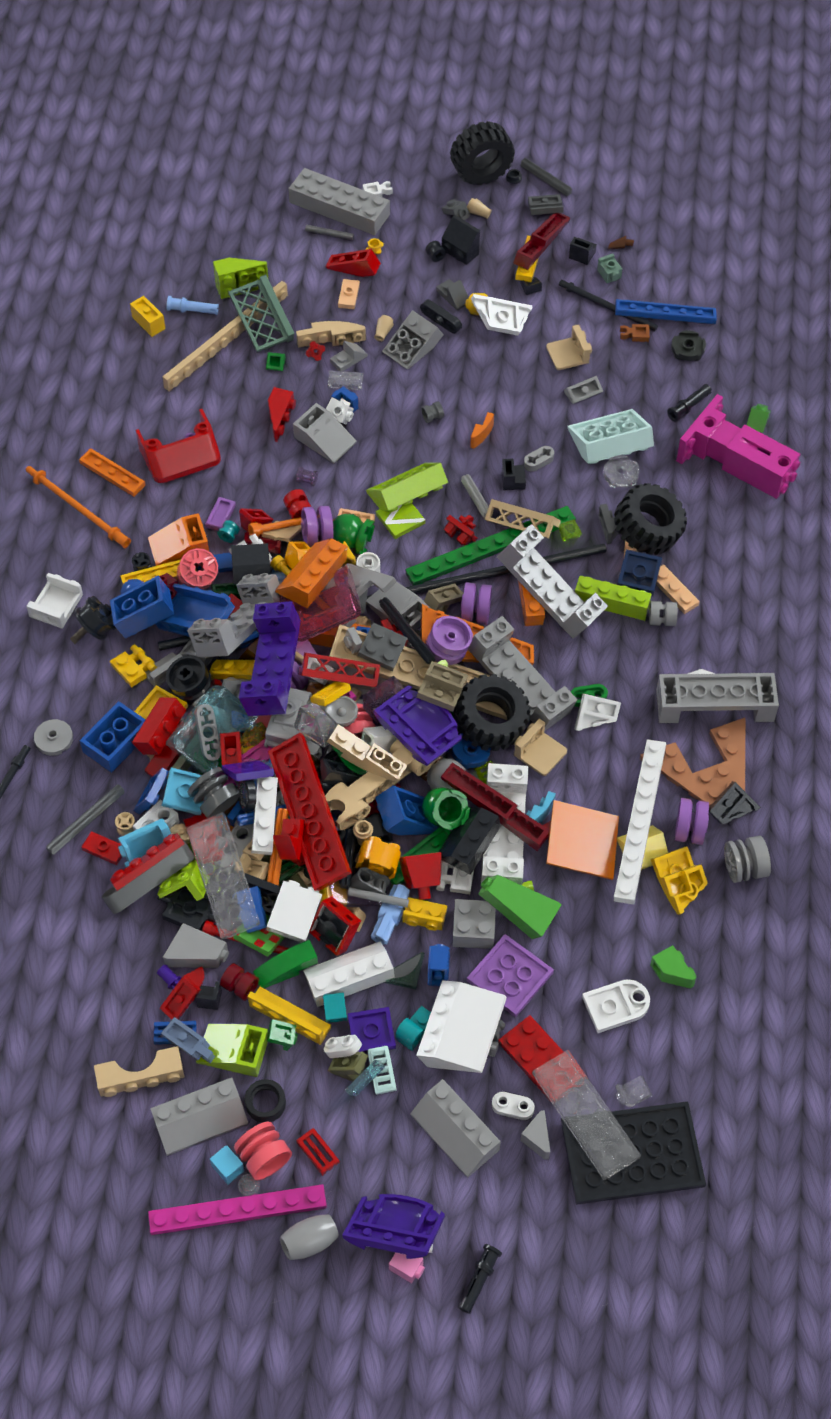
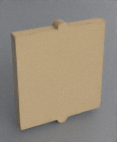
M301 525L266 531L263 532L262 537L290 542L302 528Z

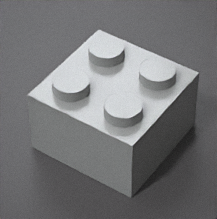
M455 899L453 947L492 949L494 947L496 908L487 901Z

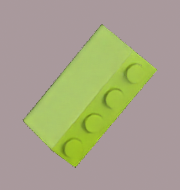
M423 463L367 489L366 492L380 510L393 512L398 509L399 505L412 503L416 497L423 498L431 490L437 491L442 489V485L448 483L441 463Z

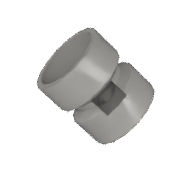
M650 601L649 625L660 626L661 623H664L665 626H676L677 602L662 604L661 601ZM660 610H663V618L659 617Z

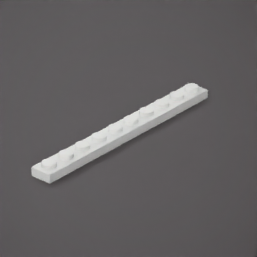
M647 740L617 879L614 902L633 905L635 903L666 750V742Z

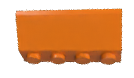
M332 538L314 543L277 587L275 592L308 608L346 562L348 546Z

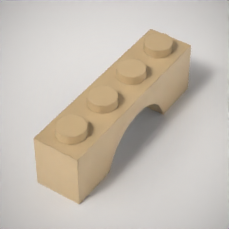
M178 1046L157 1051L153 1063L146 1069L138 1072L126 1071L116 1061L94 1065L97 1087L101 1097H112L123 1091L134 1092L138 1088L145 1086L155 1087L159 1083L167 1081L170 1083L177 1082L180 1078L185 1077Z

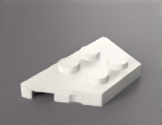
M473 294L471 297L487 330L519 335L532 309L531 305Z

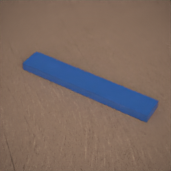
M616 299L615 315L708 324H716L717 321L716 308Z

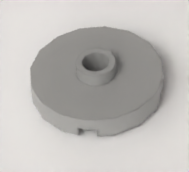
M58 719L48 720L37 727L34 733V742L43 754L50 756L62 754V751H67L73 742V732L64 721Z

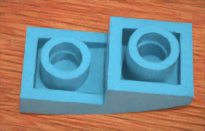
M548 791L546 798L542 797L539 806L534 804L532 811L528 810L526 815L541 824L552 810L556 793Z

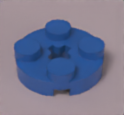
M462 738L460 742L452 747L451 753L455 761L462 764L465 769L477 768L487 763L491 748H488L487 751L481 750L480 746L474 747L471 745V741H465ZM468 747H470L471 749H475L474 752H469L467 750Z

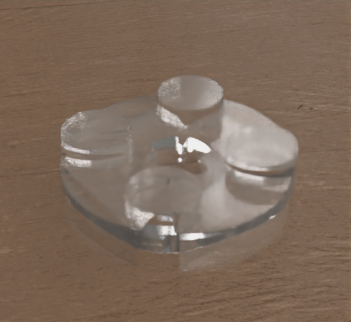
M619 455L609 459V462L604 466L603 474L610 487L626 488L636 485L640 469L635 460L631 461L629 457ZM619 470H623V472L625 471L626 473L621 474L618 472Z

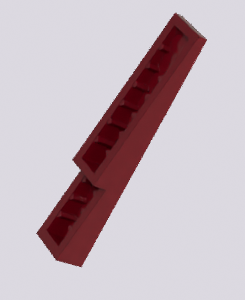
M554 213L531 234L530 240L517 251L513 263L529 270L569 223L570 217L562 213Z
M453 762L442 774L441 779L455 790L462 792L468 800L479 808L498 815L501 825L537 852L548 839L549 829L518 810L516 803Z

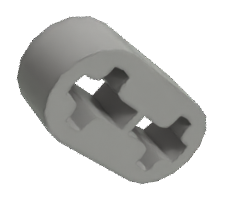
M543 446L526 455L524 458V468L527 471L534 472L551 463L554 459L553 448Z

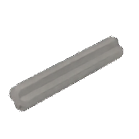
M469 474L463 475L461 482L480 514L485 518L489 506Z

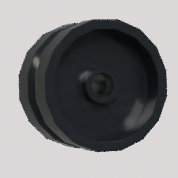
M187 655L178 658L172 662L166 673V682L173 693L189 705H193L199 697L206 693L209 696L213 691L214 678L203 661L196 656Z

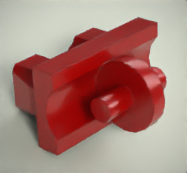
M451 515L446 518L448 523L443 529L444 532L453 537L459 531L461 534L456 540L462 546H466L470 541L475 542L478 539L472 531L476 525L472 523L474 517L471 515L466 517L461 515L459 517L461 522Z

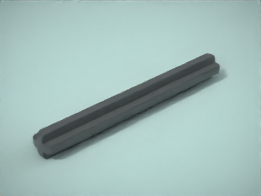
M119 784L115 785L46 846L47 850L52 855L57 853L125 793L123 787Z

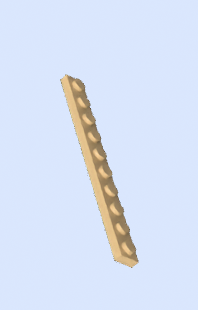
M281 281L273 287L279 302L288 296L287 284ZM259 300L257 308L266 311L267 304ZM247 308L242 313L250 317L253 310ZM255 311L252 318L258 320L264 314ZM239 315L163 376L164 388L170 391L177 387L181 381L189 377L196 369L203 366L207 360L214 357L217 352L225 348L228 343L246 329Z

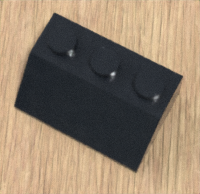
M470 808L469 817L462 826L453 828L439 850L441 852V860L471 875L501 827L499 816L483 808Z

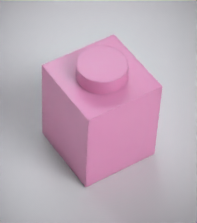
M395 1252L389 1262V1270L410 1283H413L415 1278L419 1279L425 1269L422 1257L407 1259L406 1254Z

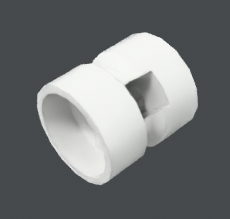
M366 552L359 555L356 566L380 572V559L376 554Z

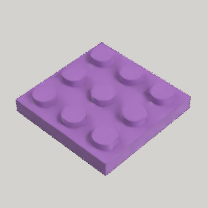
M504 934L467 977V982L472 986L505 995L507 998L503 1009L516 1018L551 977L554 969Z

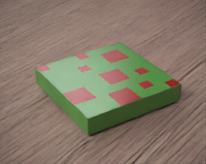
M266 914V923L268 924L270 916ZM243 923L234 933L233 939L268 957L285 937L269 932L266 928L247 933Z

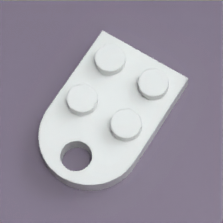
M622 980L582 994L597 1033L641 1019L647 1013L650 1004V996L647 989L641 983L634 980ZM639 993L643 995L644 1000L640 1002L635 1001L633 995Z

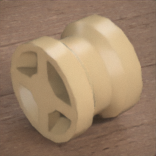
M128 812L120 813L115 819L119 835L124 836L134 831V816Z

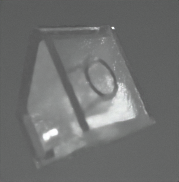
M309 703L299 708L293 727L322 747L329 745L327 740L338 723L327 712L322 710L319 705Z

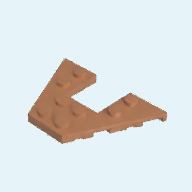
M745 717L711 729L709 732L725 762L692 773L676 742L666 745L661 774H664L676 786H681L688 791L689 795L694 799L709 802V807L732 781L736 782L745 791ZM644 753L640 754L641 761H643Z

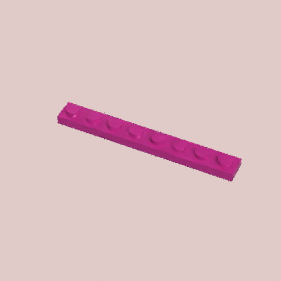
M324 1184L152 1210L148 1211L150 1233L151 1235L325 1209L327 1206Z

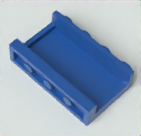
M174 583L172 587L177 592L172 600L174 614L155 623V625L161 630L190 637L187 630L193 625L194 621L198 619L212 620L214 618L228 619L235 606L230 601L231 598L224 593L218 594L211 590L205 591L198 587L192 588L185 584L179 585Z

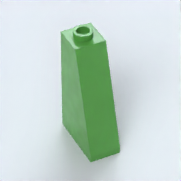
M500 875L487 877L482 882V888L478 893L531 939L543 936L562 905L549 897Z

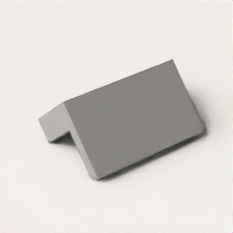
M171 652L155 663L157 669L152 672L150 670L145 672L147 675L146 679L153 687L162 685L166 682V673L172 662L183 656L180 653L175 655Z

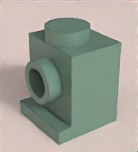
M613 253L598 259L597 271L606 283L617 281L622 276V268L614 258L615 255Z

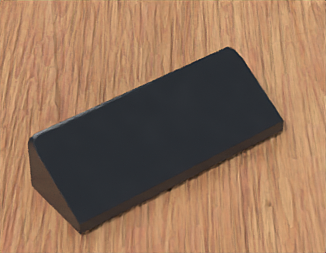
M323 758L320 760L321 780L323 783L336 785L343 782L346 786H350L363 776L355 773L342 762Z

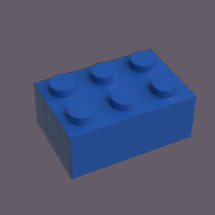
M159 575L110 600L113 624L125 639L174 614L170 589Z
M118 701L80 740L82 752L112 773L136 748L132 741L145 722V719Z

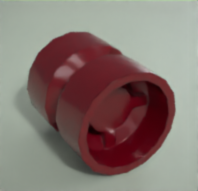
M232 963L226 969L220 980L221 987L229 992L234 991L236 996L244 1001L248 1000L250 992L254 993L259 983L257 976L249 972L245 973L244 968L235 963Z

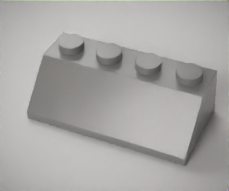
M232 1077L150 1108L167 1156L248 1125Z
M443 1079L423 1096L410 1113L415 1121L467 1178L500 1151L501 1141Z

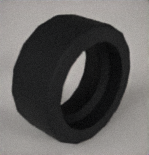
M269 1079L258 1080L251 1084L245 1094L248 1114L252 1119L261 1123L274 1122L280 1118L286 1106L285 1093L280 1084ZM270 1090L275 1092L278 1097V1104L275 1109L269 1112H259L255 1109L253 1098L260 1091Z

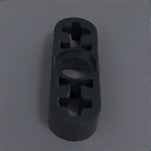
M427 299L420 305V309L425 316L449 332L456 334L462 328V323L457 317L433 301Z

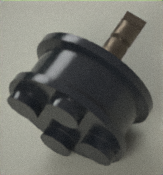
M95 596L88 597L86 604L82 608L78 607L75 610V616L83 627L70 640L76 644L87 632L99 640H105L107 633L110 630L116 629L113 624L111 607L108 604L104 605Z

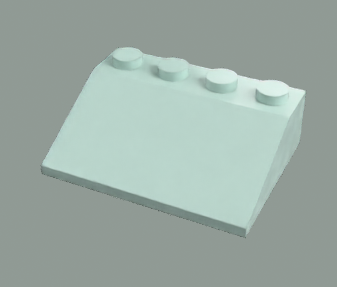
M633 409L568 426V430L581 457L588 464H595L604 459H614L615 456L629 455L638 450L644 451L654 446L652 426Z

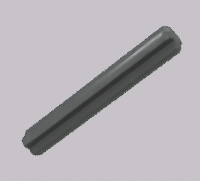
M527 158L521 160L523 168L565 196H569L572 193L570 186Z

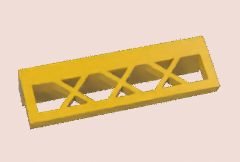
M259 987L256 993L250 992L248 995V1002L251 1008L272 1019L296 1025L295 1032L321 1045L331 1029V1025L262 987Z

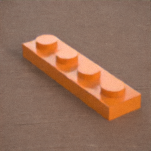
M92 448L79 459L81 465L133 497L146 486L144 480Z

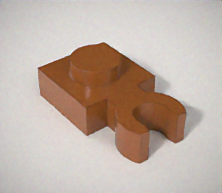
M632 324V328L625 325L620 326V332H624L620 333V339L632 338V342H649V324Z

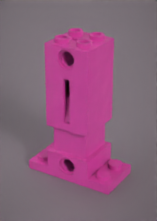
M717 394L680 438L676 461L683 464L693 454L703 460L706 456H709L723 464L722 470L777 499L781 493L784 494L786 492L788 484L790 482L793 483L798 474L796 470L801 463L799 462L800 453L747 425L739 428L726 421V414L721 412L723 409V397Z

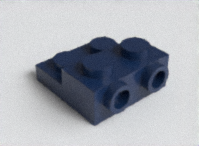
M626 549L617 585L627 586L639 591L643 590L651 593L653 596L662 557Z

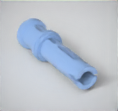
M168 296L166 308L167 311L172 309L179 310L182 313L194 311L218 315L219 309L217 308H219V304L188 301L184 297L179 299Z

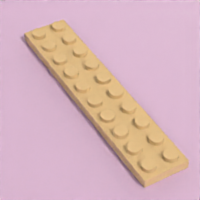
M340 624L329 656L372 663L359 657V652L352 654L351 650L345 646L344 636L349 627ZM356 630L360 639L364 642L367 633ZM404 646L393 672L380 666L379 677L405 686H413L412 688L419 690L430 664H427L416 650ZM353 664L347 665L349 667L356 669ZM458 664L448 665L449 668L468 675L465 685L474 677L479 678L480 675L485 674ZM367 667L363 672L374 675L375 668ZM488 701L476 704L477 710L507 720L504 710L497 704Z

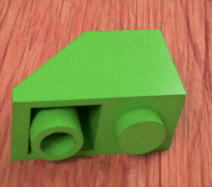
M762 404L753 406L747 426L763 433L771 410H768V406Z
M673 945L652 956L650 966L661 982L686 988L694 987L696 974L691 967L686 965L682 953L679 950L677 951Z

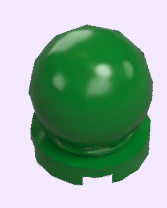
M354 514L339 515L333 520V539L342 544L345 541L350 549H356V554L366 553L367 549H365L367 541L371 542L375 521L367 519L363 523Z
M444 787L431 790L423 799L422 811L424 817L431 824L452 830L460 825L462 826L470 813V807H468L466 800L467 797L460 791Z

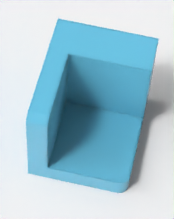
M224 1146L210 1158L211 1166L227 1185L245 1171L243 1163L228 1146Z

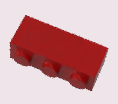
M160 697L132 743L143 755H159L186 712V709L177 698Z

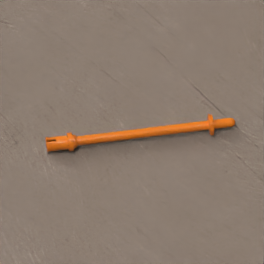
M31 466L26 467V472L33 476V483L45 485L107 532L108 538L111 541H116L123 548H127L130 545L131 539L125 536L118 527L109 526L48 480L44 470L36 471Z

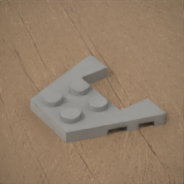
M347 563L334 575L322 592L338 624L350 628L356 622V619L346 610L372 584L386 593L397 581L393 576Z

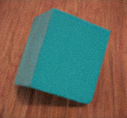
M344 993L324 995L326 1022L347 1021Z

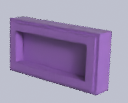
M219 497L205 523V527L215 531L223 528V523L225 520H229L236 502Z

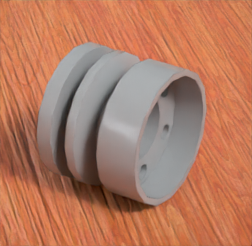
M761 835L746 838L745 845L740 839L735 840V843L733 841L725 843V863L729 876L734 883L749 880L750 873L754 879L770 876L771 863L769 851Z

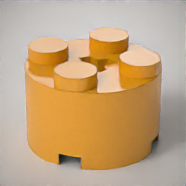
M371 836L369 840L362 842L356 868L366 867L392 879L395 877L401 856L400 846L396 843L388 844L382 842L380 838Z

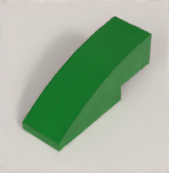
M307 940L271 958L256 968L253 973L259 978V987L265 989L299 975V971L318 964V958L310 940Z

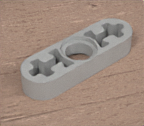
M201 704L194 711L201 752L206 760L214 761L221 755L214 710L208 704ZM202 708L208 710V714L205 717L206 721H211V724L201 725V722H205L204 716H200V712L203 711ZM205 727H210L213 731L210 738H206L203 735ZM214 740L215 743H211V748L216 750L213 753V757L207 754V751L210 750V745L205 744V741Z

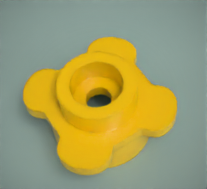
M372 238L368 241L366 249H372L375 254H381V248L384 244L379 239Z

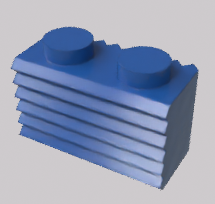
M443 944L429 946V986H441L442 980H449L450 948Z

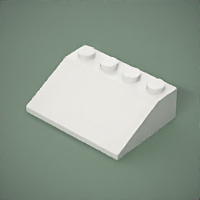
M442 980L416 1056L430 1068L482 1073L507 997L503 994L466 983Z

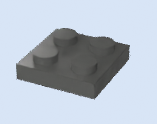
M373 622L358 656L374 664H380L381 667L393 672L408 638Z

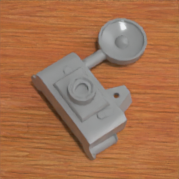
M290 688L286 714L271 716L265 733L264 747L270 746L274 748L298 733L304 734L306 741H310L315 728L304 722L309 708L325 712L327 720L334 726L338 724L342 727L349 726L358 716L357 704L352 698L347 696H341L327 706L311 704V692Z

